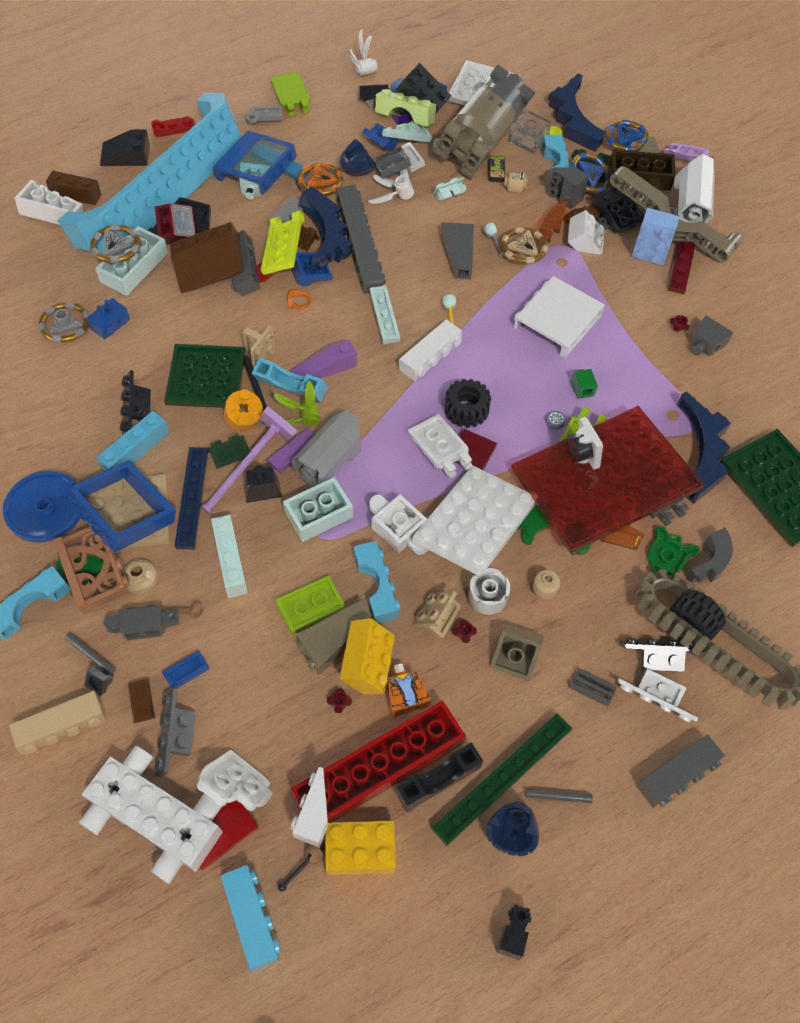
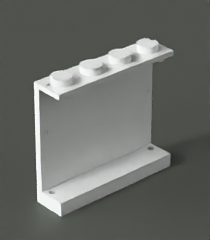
M553 276L549 281H545L540 291H536L531 301L526 302L523 310L517 312L514 318V328L517 329L523 323L561 345L560 355L566 358L602 316L605 304Z

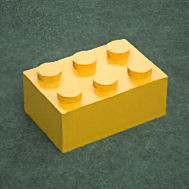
M372 618L351 621L339 680L363 695L385 694L395 635Z
M394 821L328 823L326 830L327 876L395 873Z

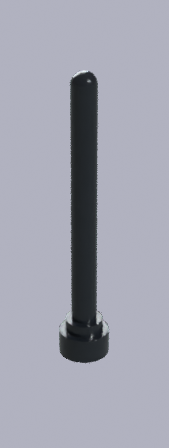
M245 355L244 366L254 393L262 403L263 413L267 405L258 380L252 375L253 367L251 361Z

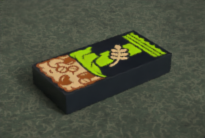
M490 156V182H505V156Z

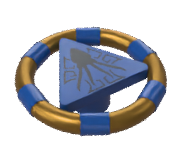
M619 120L608 126L605 131V138L609 145L616 150L639 151L649 140V134L644 126L637 122ZM616 127L619 144L611 137V132ZM644 138L641 144L631 146L632 142Z
M581 153L574 157L570 168H577L578 165L579 169L589 176L585 192L596 194L608 189L610 185V171L602 159L590 153ZM589 159L594 161L597 165L587 163L581 160ZM604 172V185L598 188H593L598 179L600 178V176L602 175V173Z

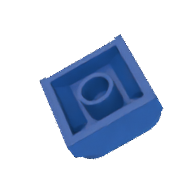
M315 252L296 253L295 264L292 269L297 282L302 286H309L312 284V281L333 279L328 263L322 269L319 268L315 272L309 269Z

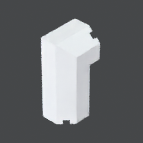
M705 154L688 163L674 179L675 189L679 188L678 216H680L679 219L683 222H704L707 224L713 218L714 159Z

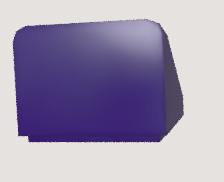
M407 111L392 115L397 125L407 124L412 121V116Z

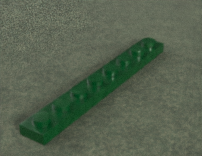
M558 713L554 715L432 827V831L447 847L569 734L573 728Z

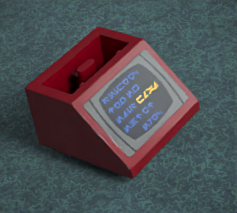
M172 203L154 206L158 236L165 239L166 245L196 234L193 208L191 206Z

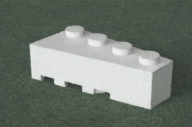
M30 180L14 198L20 215L58 225L60 224L57 220L68 211L84 213L81 203L67 196L62 197L56 191L51 192L47 190L46 186H39L33 180Z

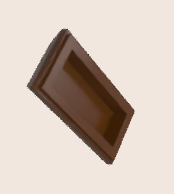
M149 679L128 683L133 723L155 719Z

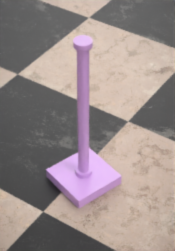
M269 406L263 411L259 419L269 427V430L210 500L201 506L208 514L212 512L211 509L275 434L288 443L297 430Z

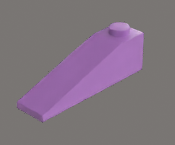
M341 339L325 345L289 370V372L301 376L308 374L322 379L356 367L357 353L350 340Z

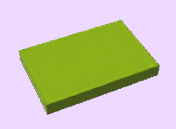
M329 575L275 599V603L291 635L305 630L346 608Z

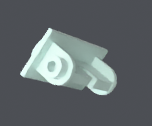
M456 177L448 183L442 182L438 184L433 195L436 194L437 200L443 201L452 197L450 191H452L454 196L464 193L467 189L466 185L462 184L464 177L459 179Z

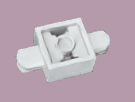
M401 494L391 502H388L382 495H375L370 499L369 509L375 515L372 518V529L398 554L407 546L417 555H423L428 551V549L412 541L413 535L428 519Z

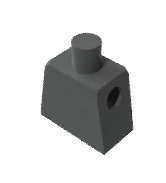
M706 315L690 342L693 346L692 352L695 355H700L703 352L707 356H712L729 343L733 332Z

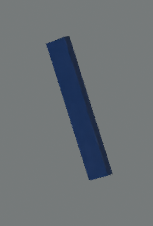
M189 447L175 540L176 549L195 550L209 453L208 448Z

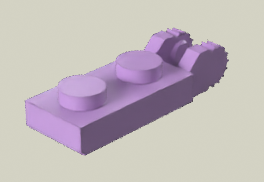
M670 143L668 148L663 151V154H674L675 158L693 161L702 154L708 156L709 150L685 144Z

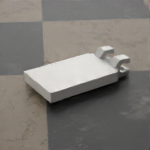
M439 414L408 429V435L437 469H444L445 474L450 479L456 476L454 462L459 460L465 470L472 467L470 462L472 458L468 454V446Z

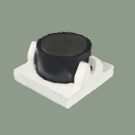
M583 417L579 420V430L575 434L568 436V446L571 455L577 463L589 462L594 470L600 468L603 444L588 418Z

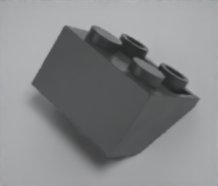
M554 167L551 172L547 193L569 209H572L583 201L589 176L578 168Z

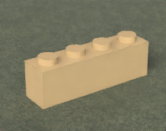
M92 691L10 724L9 727L15 748L23 755L34 753L42 746L56 744L59 739L75 736L81 730L88 727H97L106 720L98 695L95 691Z

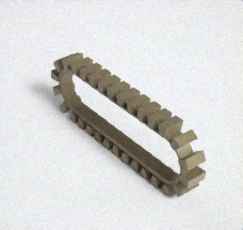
M658 570L655 575L651 571L645 576L636 591V598H641L638 603L641 611L649 608L652 611L648 618L651 622L655 624L661 618L663 621L659 627L665 632L669 626H672L674 629L669 634L677 640L680 634L684 635L685 637L680 643L688 648L691 642L695 643L696 645L691 650L694 654L699 656L703 650L707 652L702 660L710 664L715 658L718 662L713 668L721 673L727 667L729 670L724 676L731 681L738 675L740 679L736 685L744 689L747 684H750L752 687L747 693L753 698L759 692L765 695L761 702L762 704L770 707L777 700L778 709L786 710L790 705L794 707L800 701V664L793 667L789 663L793 655L786 651L782 656H779L778 653L782 647L774 643L771 648H768L767 645L771 639L763 635L760 640H757L756 637L760 631L752 627L749 632H746L745 629L749 624L743 619L738 624H735L734 621L738 616L732 611L725 619L726 624L722 630L780 671L787 679L789 689H779L772 686L731 654L712 642L708 637L666 608L655 597V589H665L674 593L679 598L684 591L693 590L695 585L688 580L685 586L681 585L678 582L682 576L674 573L671 579H667L666 570ZM700 588L697 590L698 592H702V593L706 594V593H705L703 590H701ZM721 603L719 604V607L722 608L724 613L727 610V608L723 606Z

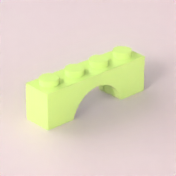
M383 89L376 94V113L389 116L396 112L398 107H402L409 111L415 124L428 127L435 123L436 104L431 103L429 100H419L415 96L408 97L404 96L403 93H393L389 89Z

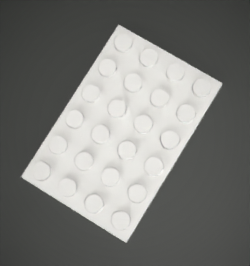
M472 465L429 516L428 520L413 535L412 541L481 577L536 505L538 497Z

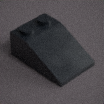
M131 129L103 142L100 166H148L150 143L147 130Z

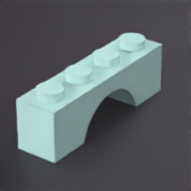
M226 515L213 518L211 522L227 596L231 598L248 594L231 516Z

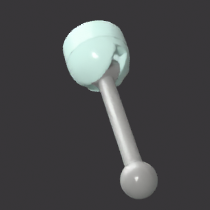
M489 223L484 226L483 231L487 237L493 238L500 252V257L504 258L505 255L496 238L497 227L494 223Z

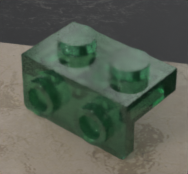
M238 434L228 437L229 441L222 443L219 440L210 444L211 447L208 448V452H210L216 469L243 460L249 454L250 450L244 435L239 437Z

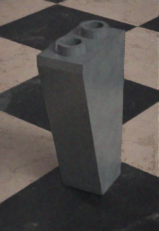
M441 222L440 237L454 279L471 280L474 224Z

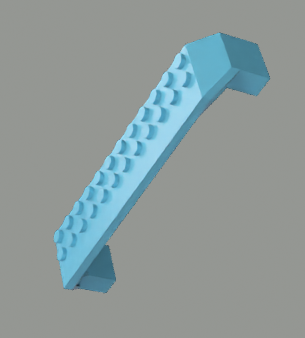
M204 93L197 99V105L204 118L105 205L84 213L68 211L57 220L74 248L91 251L90 242L94 234L109 225L120 224L133 229L139 226L148 231L150 227L153 228L157 224L154 206L174 204L180 197L187 198L214 173L213 166L242 137L224 93ZM124 231L115 232L124 236L129 235V233ZM104 235L97 242V249L102 254H104Z

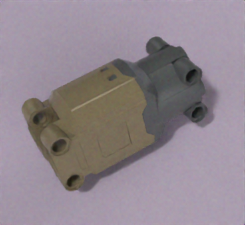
M499 64L492 71L491 79L486 85L481 86L453 120H450L434 149V152L444 160L449 159L453 154L458 160L463 162L460 172L471 180L507 134L511 125L518 122L523 114L522 111L535 94L532 89L523 84L522 78L518 74H509Z

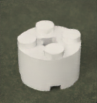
M487 568L481 577L474 575L471 578L468 600L475 612L492 615L502 612L510 593V582L499 570Z

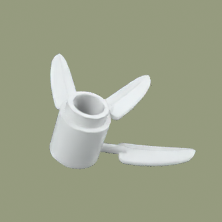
M363 29L359 32V46L364 60L358 61L350 49V58L359 76L374 74L377 71L376 60L367 59L372 36H368L363 45Z
M407 168L400 170V176L395 181L382 178L379 175H373V178L378 183L390 188L394 185L397 191L368 200L370 204L383 203L393 199V196L396 194L403 200L410 199L414 194Z

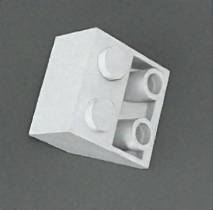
M585 210L570 218L568 243L577 252L602 254L604 227L599 225L594 216Z

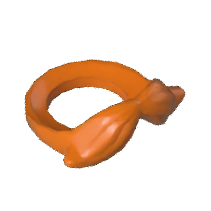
M296 288L289 290L287 296L288 308H307L311 304V295L306 291L297 290ZM290 296H304L308 298V302L305 305H298Z

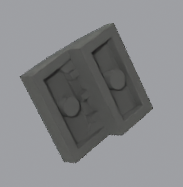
M401 146L373 159L382 178L411 166L410 159L406 156Z

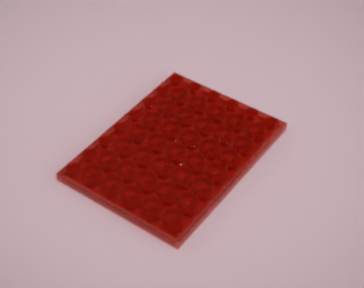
M639 405L593 426L603 444L600 468L593 470L589 462L577 463L571 455L568 438L511 464V470L525 490L531 494L535 504L570 554L704 487L702 481Z

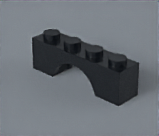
M471 742L454 752L447 760L434 769L421 775H415L397 785L395 793L405 811L408 812L482 767L483 759Z

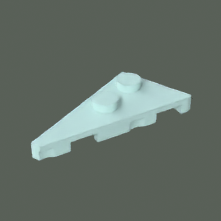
M413 122L397 125L396 129L387 127L382 132V136L400 138L407 141L415 140L421 143H430L432 139L426 126L414 124Z

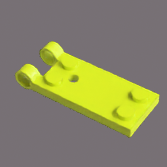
M301 210L292 212L291 221L282 223L280 217L270 219L261 265L263 275L294 267L301 224L305 223Z

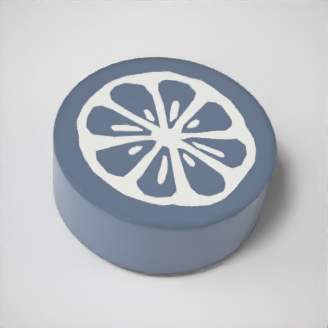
M559 411L550 412L547 417V425L552 429L562 428L566 420L565 415Z

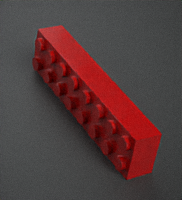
M443 700L323 769L328 823H333L464 744L466 735ZM310 777L291 788L292 796L298 807L303 795H308L311 788V786H308Z

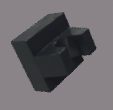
M92 666L87 670L84 686L102 696L113 681L114 675L111 673L105 675L103 673L104 668L99 667L96 669Z

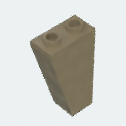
M362 600L297 634L298 642L296 645L301 654H306L308 657L306 662L311 670L315 669L318 675L323 673L345 651L351 621L372 618L371 613Z

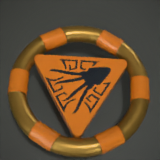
M314 162L300 170L297 181L303 191L312 186L324 196L335 193L337 187L342 186L343 175L341 170L331 163ZM313 169V172L306 186L303 177L307 172ZM324 169H329L335 172L337 179ZM335 184L331 188L327 189V185Z

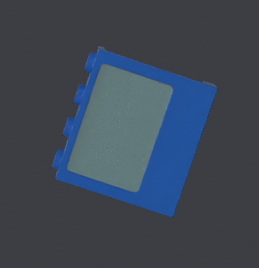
M247 130L213 166L216 180L223 181L230 174L258 183L260 193L264 195L296 159L295 145Z

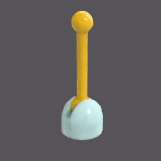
M445 295L442 298L443 306L449 310V319L453 324L452 309L456 305V297L454 295Z

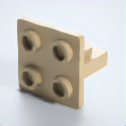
M270 325L267 326L262 334L249 328H245L242 332L246 355L252 359L253 370L259 358L266 360L275 351L274 334Z
M454 590L431 593L426 598V603L422 610L417 613L413 625L415 627H425L438 639H443L461 608V605L454 600L457 593Z

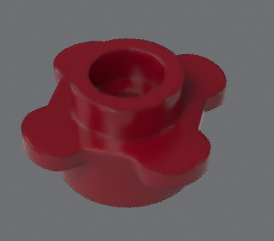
M677 315L675 318L670 319V323L674 327L673 330L676 332L688 330L690 327L687 324V317L683 315Z
M461 620L458 627L453 629V635L462 639L463 643H469L472 635L477 633V629L466 620Z
M337 689L332 696L327 698V703L332 705L334 711L339 714L343 712L346 706L352 704V699L347 696L343 689Z

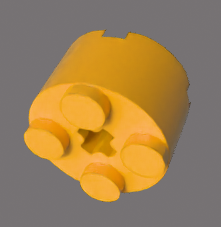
M247 389L232 393L224 407V420L227 425L237 431H248L254 428L262 415L263 406L260 399Z

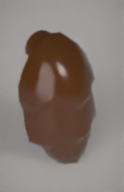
M584 206L572 209L571 212L564 216L563 221L569 224L570 218L585 210L590 215H593L597 221L600 218V213L595 207Z

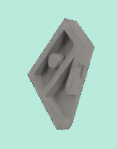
M288 198L270 219L280 217L282 223L292 220V212L301 210L304 213V209L298 205L300 199Z

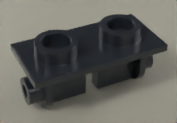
M389 85L359 86V99L362 101H367L368 98L376 99V94L383 89H389Z

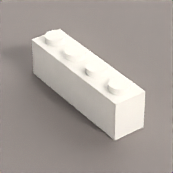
M445 320L399 359V371L413 381L423 377L431 367L437 365L440 359L446 357L454 347L460 345L462 330L448 320Z

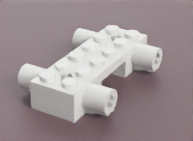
M135 746L122 764L109 757L83 792L82 796L92 805L78 823L95 835L99 834L110 817L127 825L164 851L150 872L170 884L183 864L197 872L223 833L218 825L212 822L222 806L217 805L212 798L204 793L195 807L191 809L143 778L141 775L153 760V757L140 747ZM187 834L192 835L189 840L187 838L185 839V836Z

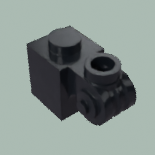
M514 903L513 907L508 911L510 924L505 925L502 929L497 953L520 960L523 958L529 932H526L525 929L528 923H531L532 917H530L529 908H523V906L520 907Z

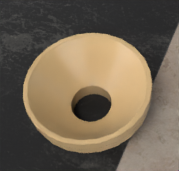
M133 560L127 563L121 571L122 575H126L130 586L127 588L129 593L132 594L146 593L157 582V571L147 560ZM134 568L142 569V573L139 576L131 575V571Z

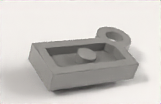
M282 106L251 107L252 113L246 115L248 123L281 121Z

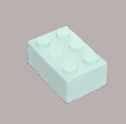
M335 477L283 501L284 513L302 542L353 518V505Z

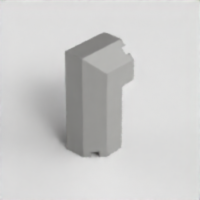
M346 409L333 416L291 460L292 469L295 472L299 471L301 473L299 477L302 481L312 487L329 480L346 460L352 461L361 452L358 416Z

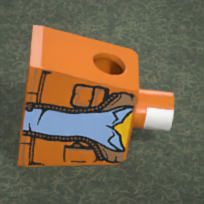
M404 664L393 666L394 677L388 678L387 684L392 718L430 707L431 698L416 671L406 673Z

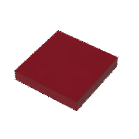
M464 429L460 438L468 446V454L472 458L470 462L473 466L484 470L497 447V443Z

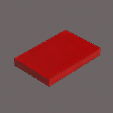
M239 801L226 803L212 822L218 825L223 833L201 864L200 869L202 871L259 828ZM187 834L185 836V839L187 838L189 840L192 835Z

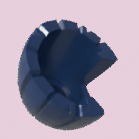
M354 139L340 156L342 168L350 175H363L375 170L373 159L357 139Z
M514 801L502 806L492 815L486 826L488 841L492 842L496 849L499 851L503 850V853L507 852L508 855L515 856L517 854L518 856H525L529 852L532 853L538 845V823L532 809L524 802Z

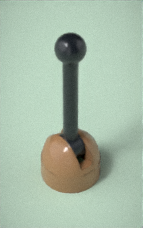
M310 845L307 848L306 860L284 882L278 884L279 891H285L287 885L308 863H318L325 857L317 846Z

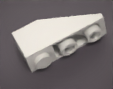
M321 767L318 768L317 773H312L308 786H311L308 795L304 794L299 807L302 808L299 817L295 816L291 824L294 838L319 848L328 827L324 771Z

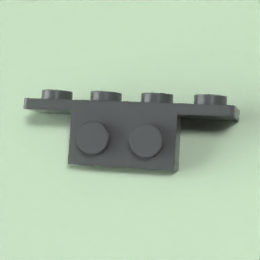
M177 688L170 689L164 694L162 699L164 712L160 718V727L162 729L157 741L159 755L155 761L156 777H162L168 773L170 753L189 756L192 752L195 712L175 708Z

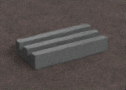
M580 668L570 686L571 689L607 707L617 688ZM578 682V683H580V684H583V685L587 686L589 689H591V690H593V691H597V692H599V693H601V694L607 696V699L604 698V697H602V696H600V695H598V694H596V693H594V692H592V691H590V690H588V689H586V688H584V687H582V686L577 685L576 683Z

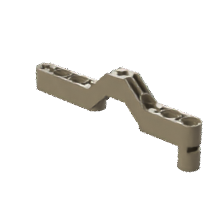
M619 167L610 176V183L646 210L651 208L672 214L669 207V198L627 167ZM679 219L672 241L692 242L716 260L726 262L742 243L743 237L738 232H732L726 238L704 222L687 223Z

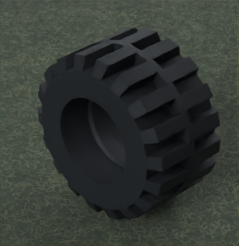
M465 378L462 381H455V384H451L446 391L444 408L447 418L449 420L452 419V423L454 425L457 423L459 427L466 426V428H470V426L477 427V424L481 425L489 414L491 403L489 389H486V385H481L480 381L477 380L475 382L470 378L469 380ZM470 401L474 405H464L461 402Z
M689 589L684 591L669 608L670 611L674 612L711 641L726 624V617L722 608L711 597L697 590Z

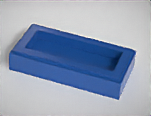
M198 650L163 671L162 674L171 689H178L210 668Z

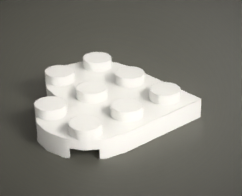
M232 750L206 765L196 785L200 791L212 798L219 806H225L226 803L237 800L250 811H254L256 807L266 805L272 796V792L269 789L270 782Z

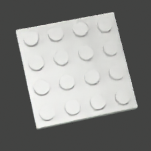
M466 60L449 91L452 96L448 101L465 106L481 86H485L491 79L490 75L494 67Z

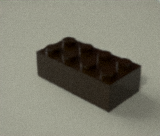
M612 149L609 160L610 176L619 167L624 166L656 189L671 191L676 176L674 154Z

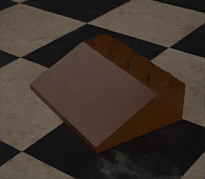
M232 222L170 243L171 258L181 293L243 273L240 235Z

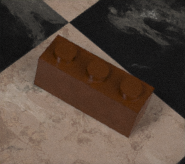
M52 170L46 180L49 191H56L60 196H67L77 202L96 205L102 195L98 181L95 179Z

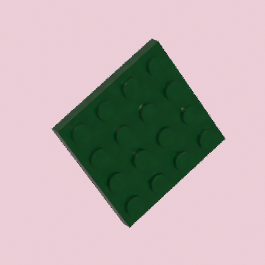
M175 344L164 400L165 405L224 408L228 397L241 389L244 356L246 354L245 347Z

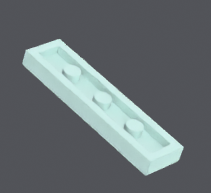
M386 285L371 287L370 296L383 344L400 342V334Z

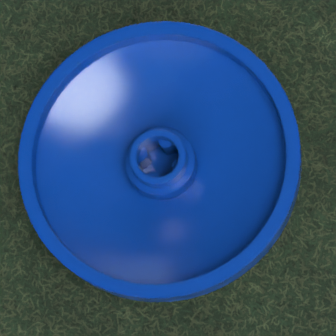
M53 471L38 472L21 479L10 489L3 503V517L7 526L17 537L29 542H49L64 536L80 520L78 511L70 507L67 499L68 488L77 483L69 476Z

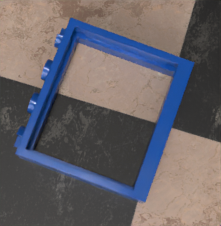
M130 461L68 488L67 499L70 507L78 511L80 518L90 525L91 530L102 538L104 545H108L114 553L175 522L176 509ZM125 479L157 514L117 534L84 497Z

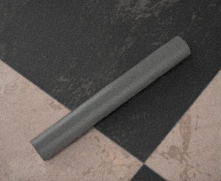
M72 633L66 635L65 639L98 666L104 668L108 674H113L116 671L114 666Z
M526 788L525 794L527 798L592 803L593 800L592 794Z

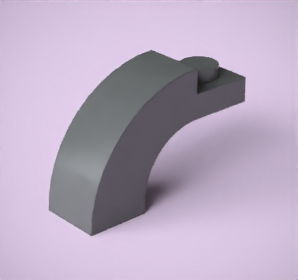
M726 528L709 535L704 545L709 551L710 560L691 569L686 577L687 580L692 583L696 581L701 583L708 578L710 582H713L723 573L733 553L732 540Z

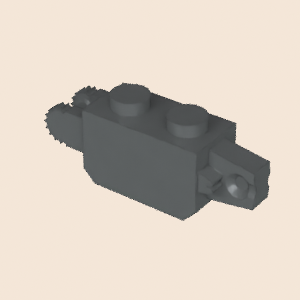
M148 605L143 608L128 607L125 610H119V615L106 617L103 623L110 634L122 633L123 637L127 640L161 637L165 633V628L179 625L178 610H163L158 605Z

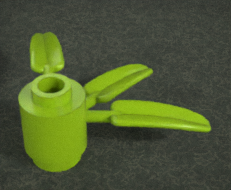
M310 381L306 384L305 399L301 402V405L278 393H274V398L285 407L292 410L300 409L301 418L286 420L290 425L295 426L296 422L302 421L307 426H314L320 421L318 405L315 402L314 387Z

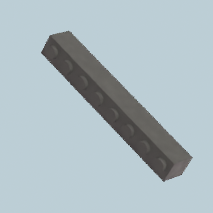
M356 185L337 187V201L339 207H341L343 222L347 225L346 233L348 240L353 243L351 251L363 294L370 293L371 287L383 286L386 283L385 274L381 273V261L377 260L378 251L374 249V237L370 236L371 227L367 225L368 217L367 214H364V203L360 202L361 193L357 191Z

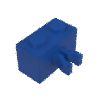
M111 298L109 301L106 299L104 305H98L97 310L87 317L90 329L104 340L130 320L127 308L114 298Z

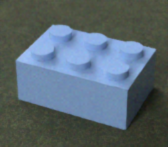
M647 208L632 257L663 266L680 216Z

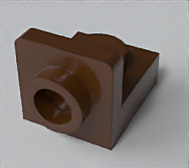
M302 225L298 247L308 252L314 240L319 241L320 239L316 234L317 231L312 227L306 228Z

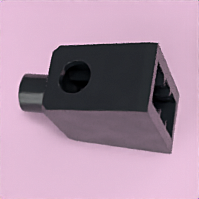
M258 465L252 470L245 471L244 492L246 503L282 497L280 482L273 467Z

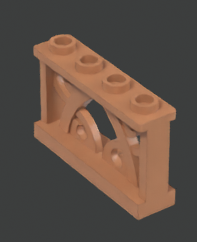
M87 527L64 538L58 537L54 539L76 606L83 614L119 596L129 594L127 587L130 586L127 576L122 575L121 570L124 568L120 559H116L115 553L108 545H104L101 537L98 544H94L95 539H92L89 546H87V540L98 535L91 530V527ZM82 541V546H72ZM87 555L104 560L102 569L96 579L88 573L78 574L77 572L86 564ZM78 557L81 559V561L79 563H75V558ZM112 578L116 579L117 584L115 588L105 590L101 587L103 583L106 586H112L109 584V580ZM85 579H90L93 582L90 584L88 581L86 585H82ZM97 590H99V591L101 592V594L96 595V596H94V597L88 599V598L91 597Z

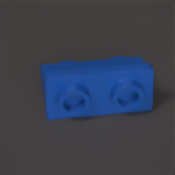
M376 123L371 130L364 128L362 132L364 135L390 150L395 149L400 139L382 136L383 129L386 128L379 123Z

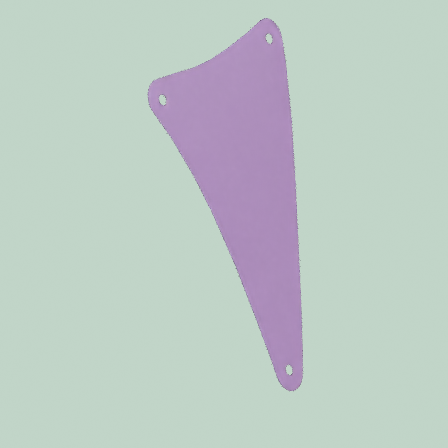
M552 246L548 248L543 259L536 263L527 264L483 305L461 329L462 341L460 345L454 347L446 357L440 359L437 365L431 367L423 377L414 381L361 440V452L352 461L346 460L331 477H335L353 505V518L316 536L322 539L335 540L371 525L372 518L375 515L370 511L369 503L370 499L375 495H382L388 502H391L401 494L411 505L416 506L448 493L456 486L469 469L465 470L462 465L454 462L456 476L450 479L445 474L444 469H437L408 435V429L437 414L446 421L459 437L463 430L467 429L497 443L495 451L483 470L491 475L551 457L572 416L578 418L583 407L590 409L587 418L592 425H595L600 414L607 417L602 427L606 431L601 441L603 445L638 438L686 435L694 428L688 417L677 406L682 394L646 358L629 337L594 281L581 254L567 246ZM563 258L567 261V265L560 267L556 261ZM553 276L605 304L602 316L566 358L560 355L561 345L523 323L517 329L514 328V318L517 312H521L526 302L531 301L536 291H540L545 281H549ZM592 369L598 385L595 396L577 399L571 383L574 371ZM465 378L466 380H469V378L473 379L475 382L478 380L481 385H486V389L490 391L491 403L488 417L481 425L477 424V427H459L457 423L454 425L452 419L449 420L447 414H445L446 391L457 380L462 381ZM470 401L461 402L464 405H474ZM673 410L678 413L679 417L677 420H670L667 418L666 413ZM559 411L565 415L566 420L562 428L552 429L547 425V417L550 412Z

